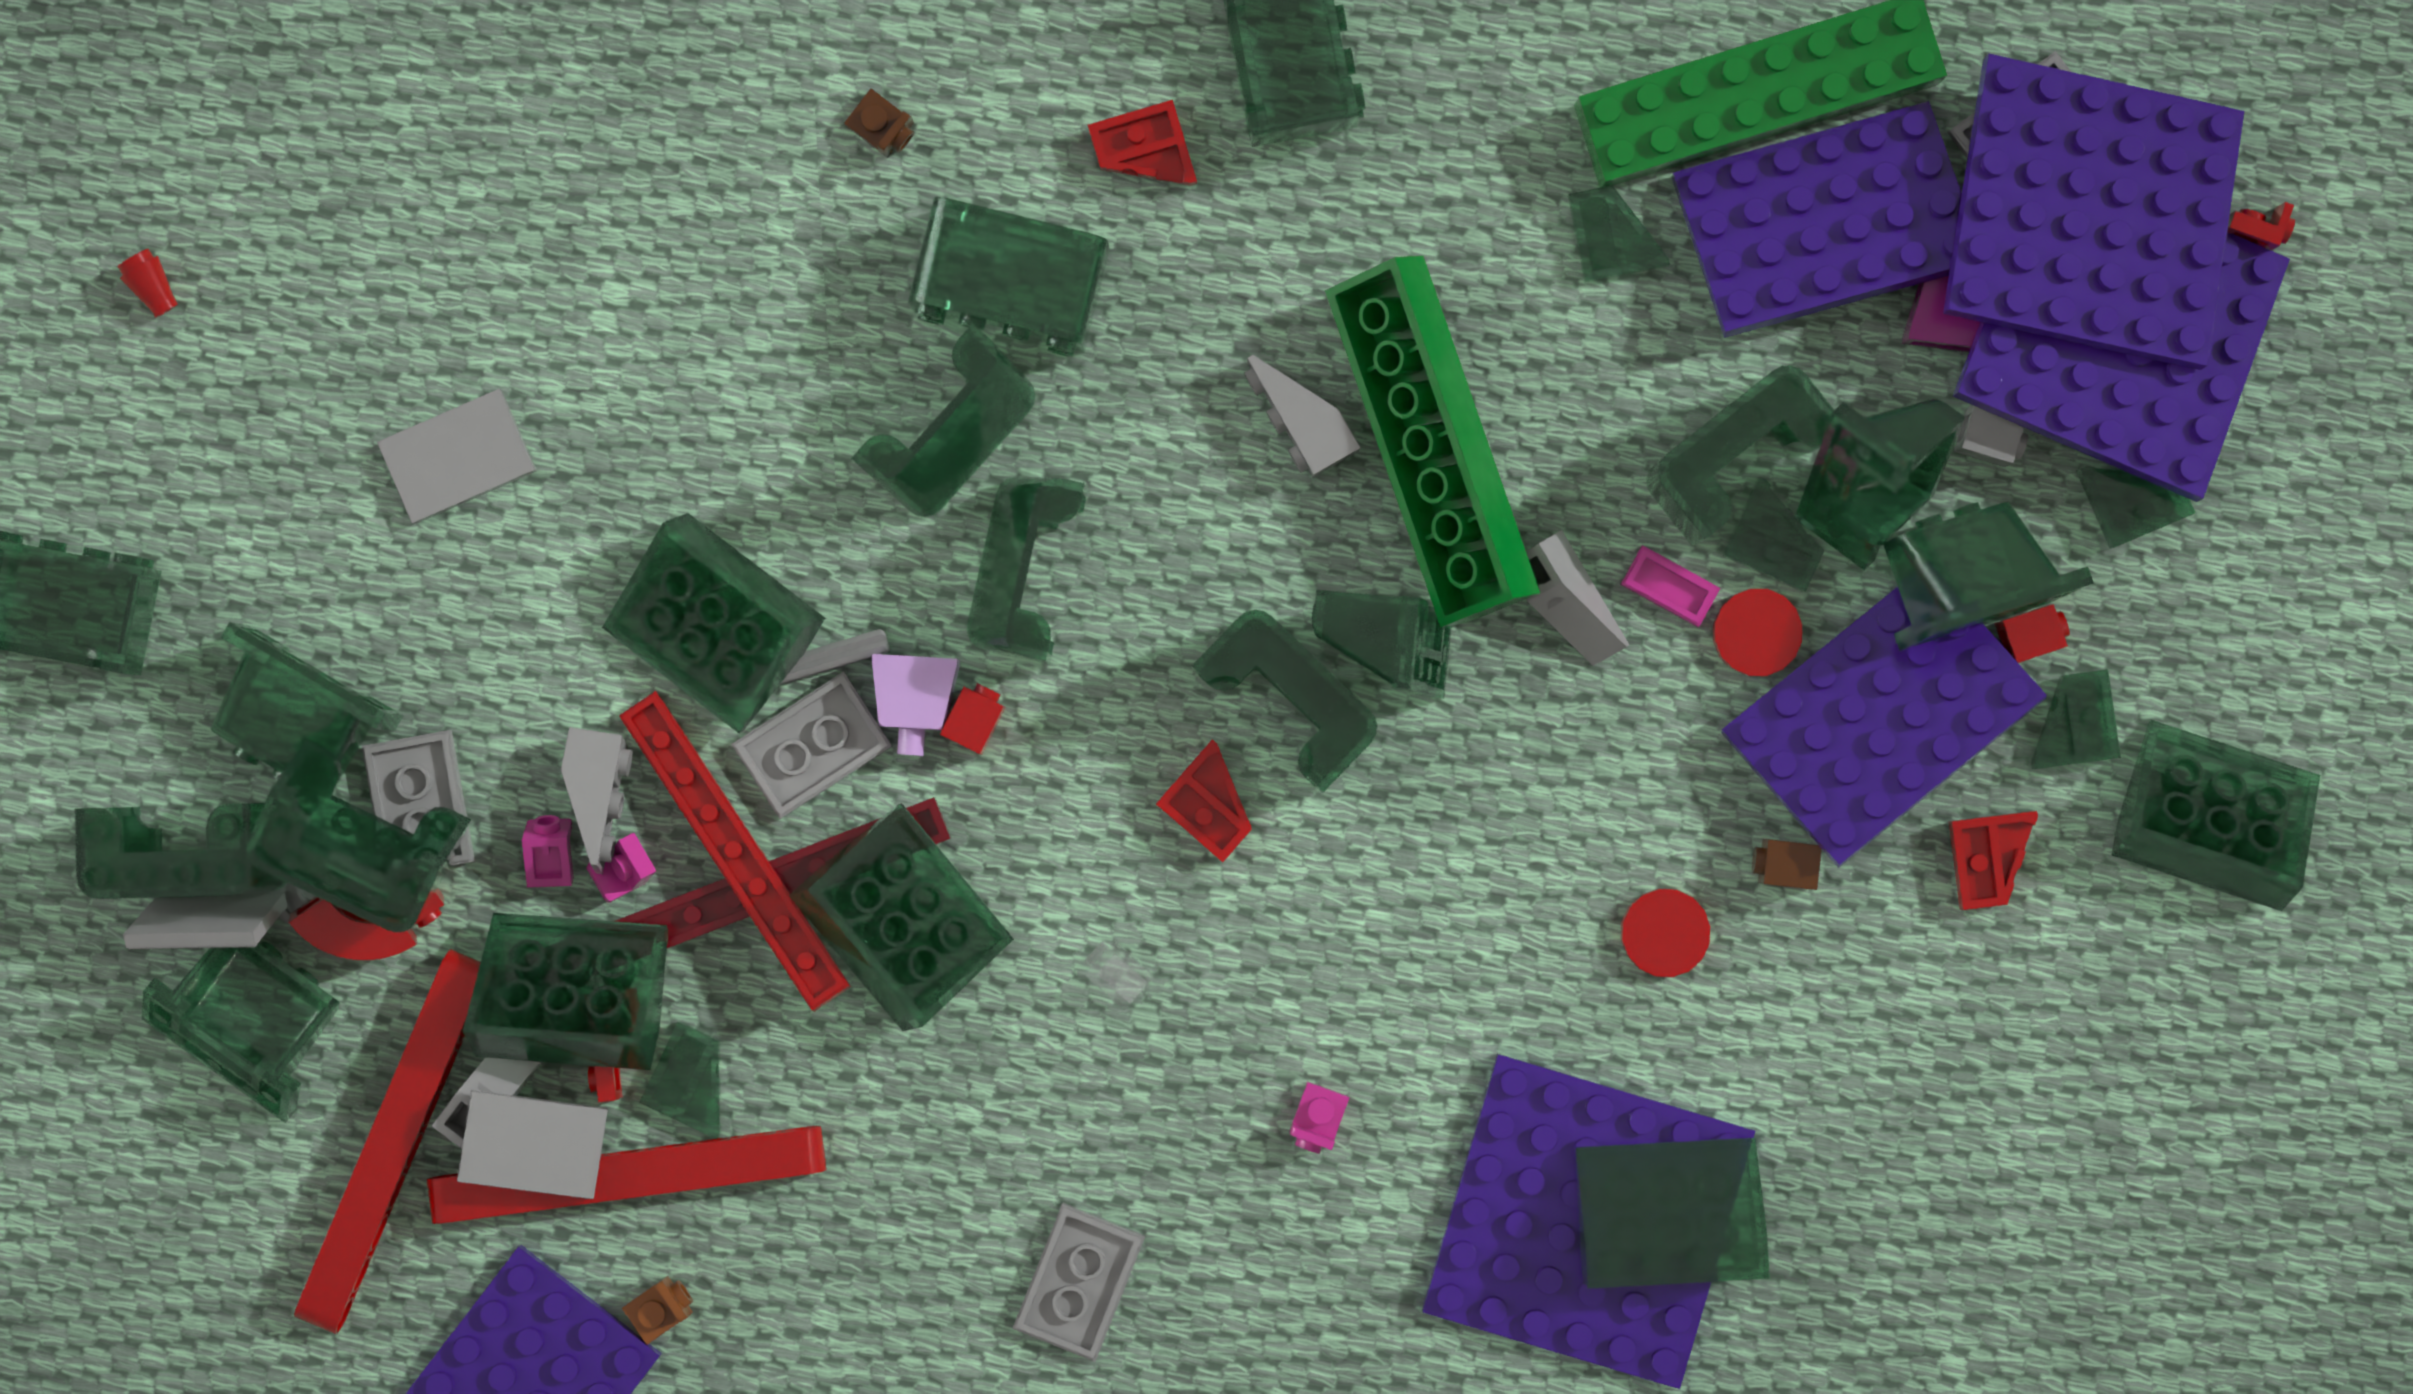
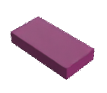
M1643 545L1640 547L1620 583L1626 589L1697 628L1700 627L1720 590V587Z

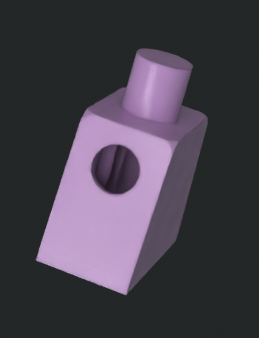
M872 654L878 722L881 727L899 728L897 754L924 756L925 729H943L950 710L960 660Z

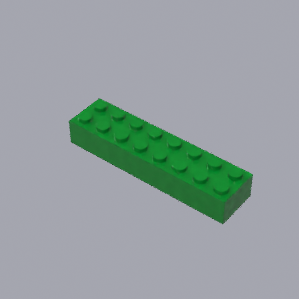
M1888 0L1578 97L1574 108L1601 190L1939 85L1948 75L1924 0Z
M1424 256L1391 258L1325 290L1440 628L1473 621L1540 594Z

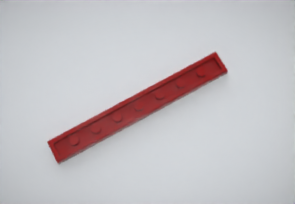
M655 691L620 714L619 717L810 1009L815 1012L852 987L660 694Z

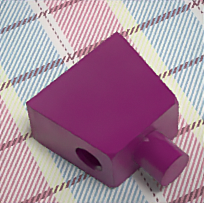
M1949 276L1918 284L1901 344L1963 352L1970 351L1980 322L1943 314Z

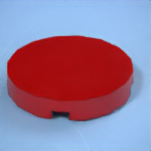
M1750 588L1731 596L1720 608L1713 623V643L1719 657L1733 670L1745 676L1765 677L1783 670L1796 657L1802 643V622L1797 609L1785 596L1770 589Z
M1655 889L1642 894L1629 905L1621 921V942L1627 956L1637 968L1657 977H1675L1689 972L1703 959L1710 944V924L1705 910L1693 897L1676 889Z

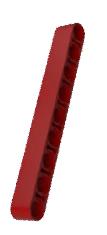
M452 949L443 958L300 1296L294 1317L334 1334H338L345 1323L490 979L492 966Z
M820 1125L601 1154L594 1199L457 1182L458 1173L427 1178L432 1224L808 1175L827 1171L822 1129Z

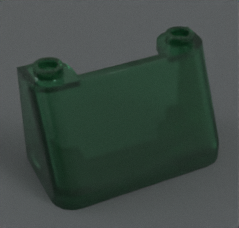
M973 323L956 341L952 350L953 364L959 373L966 378V385L908 449L891 435L880 434L867 440L851 458L908 511L919 517H930L940 512L1026 417L1035 404L1036 394L1032 383L995 343Z
M1013 476L1000 484L995 496L967 622L968 636L976 647L985 651L1050 665L1055 645L1051 641L1050 626L1042 615L1020 609L1038 526L1057 530L1059 524L1070 521L1077 513H1084L1088 496L1085 483L1063 478Z

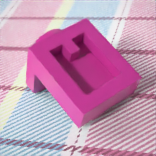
M543 815L534 820L527 821L522 837L527 888L572 886L574 875L570 846L572 820L570 818L559 819V817L554 815Z
M635 833L620 839L615 844V853L611 857L612 862H605L603 874H596L590 862L586 867L607 903H611L645 885L656 872Z
M1307 1081L1289 1130L1291 1136L1297 1137L1295 1145L1320 1154L1322 1147L1332 1150L1335 1136L1350 1097Z

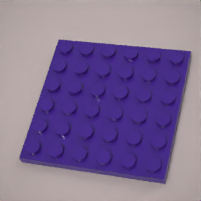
M1988 54L1982 63L1943 314L2202 370L2207 367L2245 111Z
M2227 233L2208 366L2202 370L1980 322L1953 397L2198 502L2205 496L2290 259L2237 235Z
M1497 1054L1423 1303L1422 1312L1680 1389L1756 1131Z

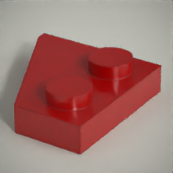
M1173 99L1088 124V130L1100 170L1189 186L1197 184Z
M1213 739L1156 803L1158 807L1221 862L1227 859L1252 830L1218 744Z
M2037 811L1948 821L1960 910L2008 905L2015 885L2014 878L2016 872L2021 868L2030 832L2038 819Z

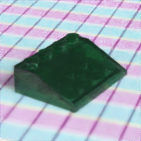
M689 513L662 523L602 628L740 734L746 729L804 655L826 618Z
M2150 720L2118 817L2111 855L2282 911L2303 888L2320 775L2155 720Z
M902 803L894 807L824 863L789 895L902 1031L923 1027L1014 940Z
M493 913L463 1029V1034L475 1056L651 1070L660 1031L668 940L667 925Z
M1755 1137L1575 1147L1583 1283L1588 1289L1770 1279L1767 1228Z

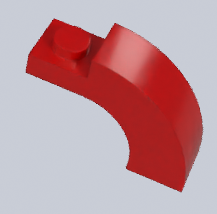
M433 882L392 910L381 914L367 915L345 908L327 889L290 913L289 924L307 942L331 955L352 960L383 959L402 953L417 945V935L411 927L417 924L419 928H422L437 919L442 914L439 908L444 905V895Z

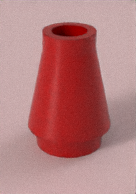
M149 248L131 256L117 266L122 273L120 280L151 310L155 318L160 317L179 305L173 296L159 256L154 257Z

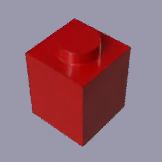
M2054 604L1994 623L2002 646L2018 663L2068 647L2065 637L2070 635L2069 626L2063 612H2056Z
M978 683L974 690L963 687L940 735L982 755L1006 708L997 703L1001 694Z

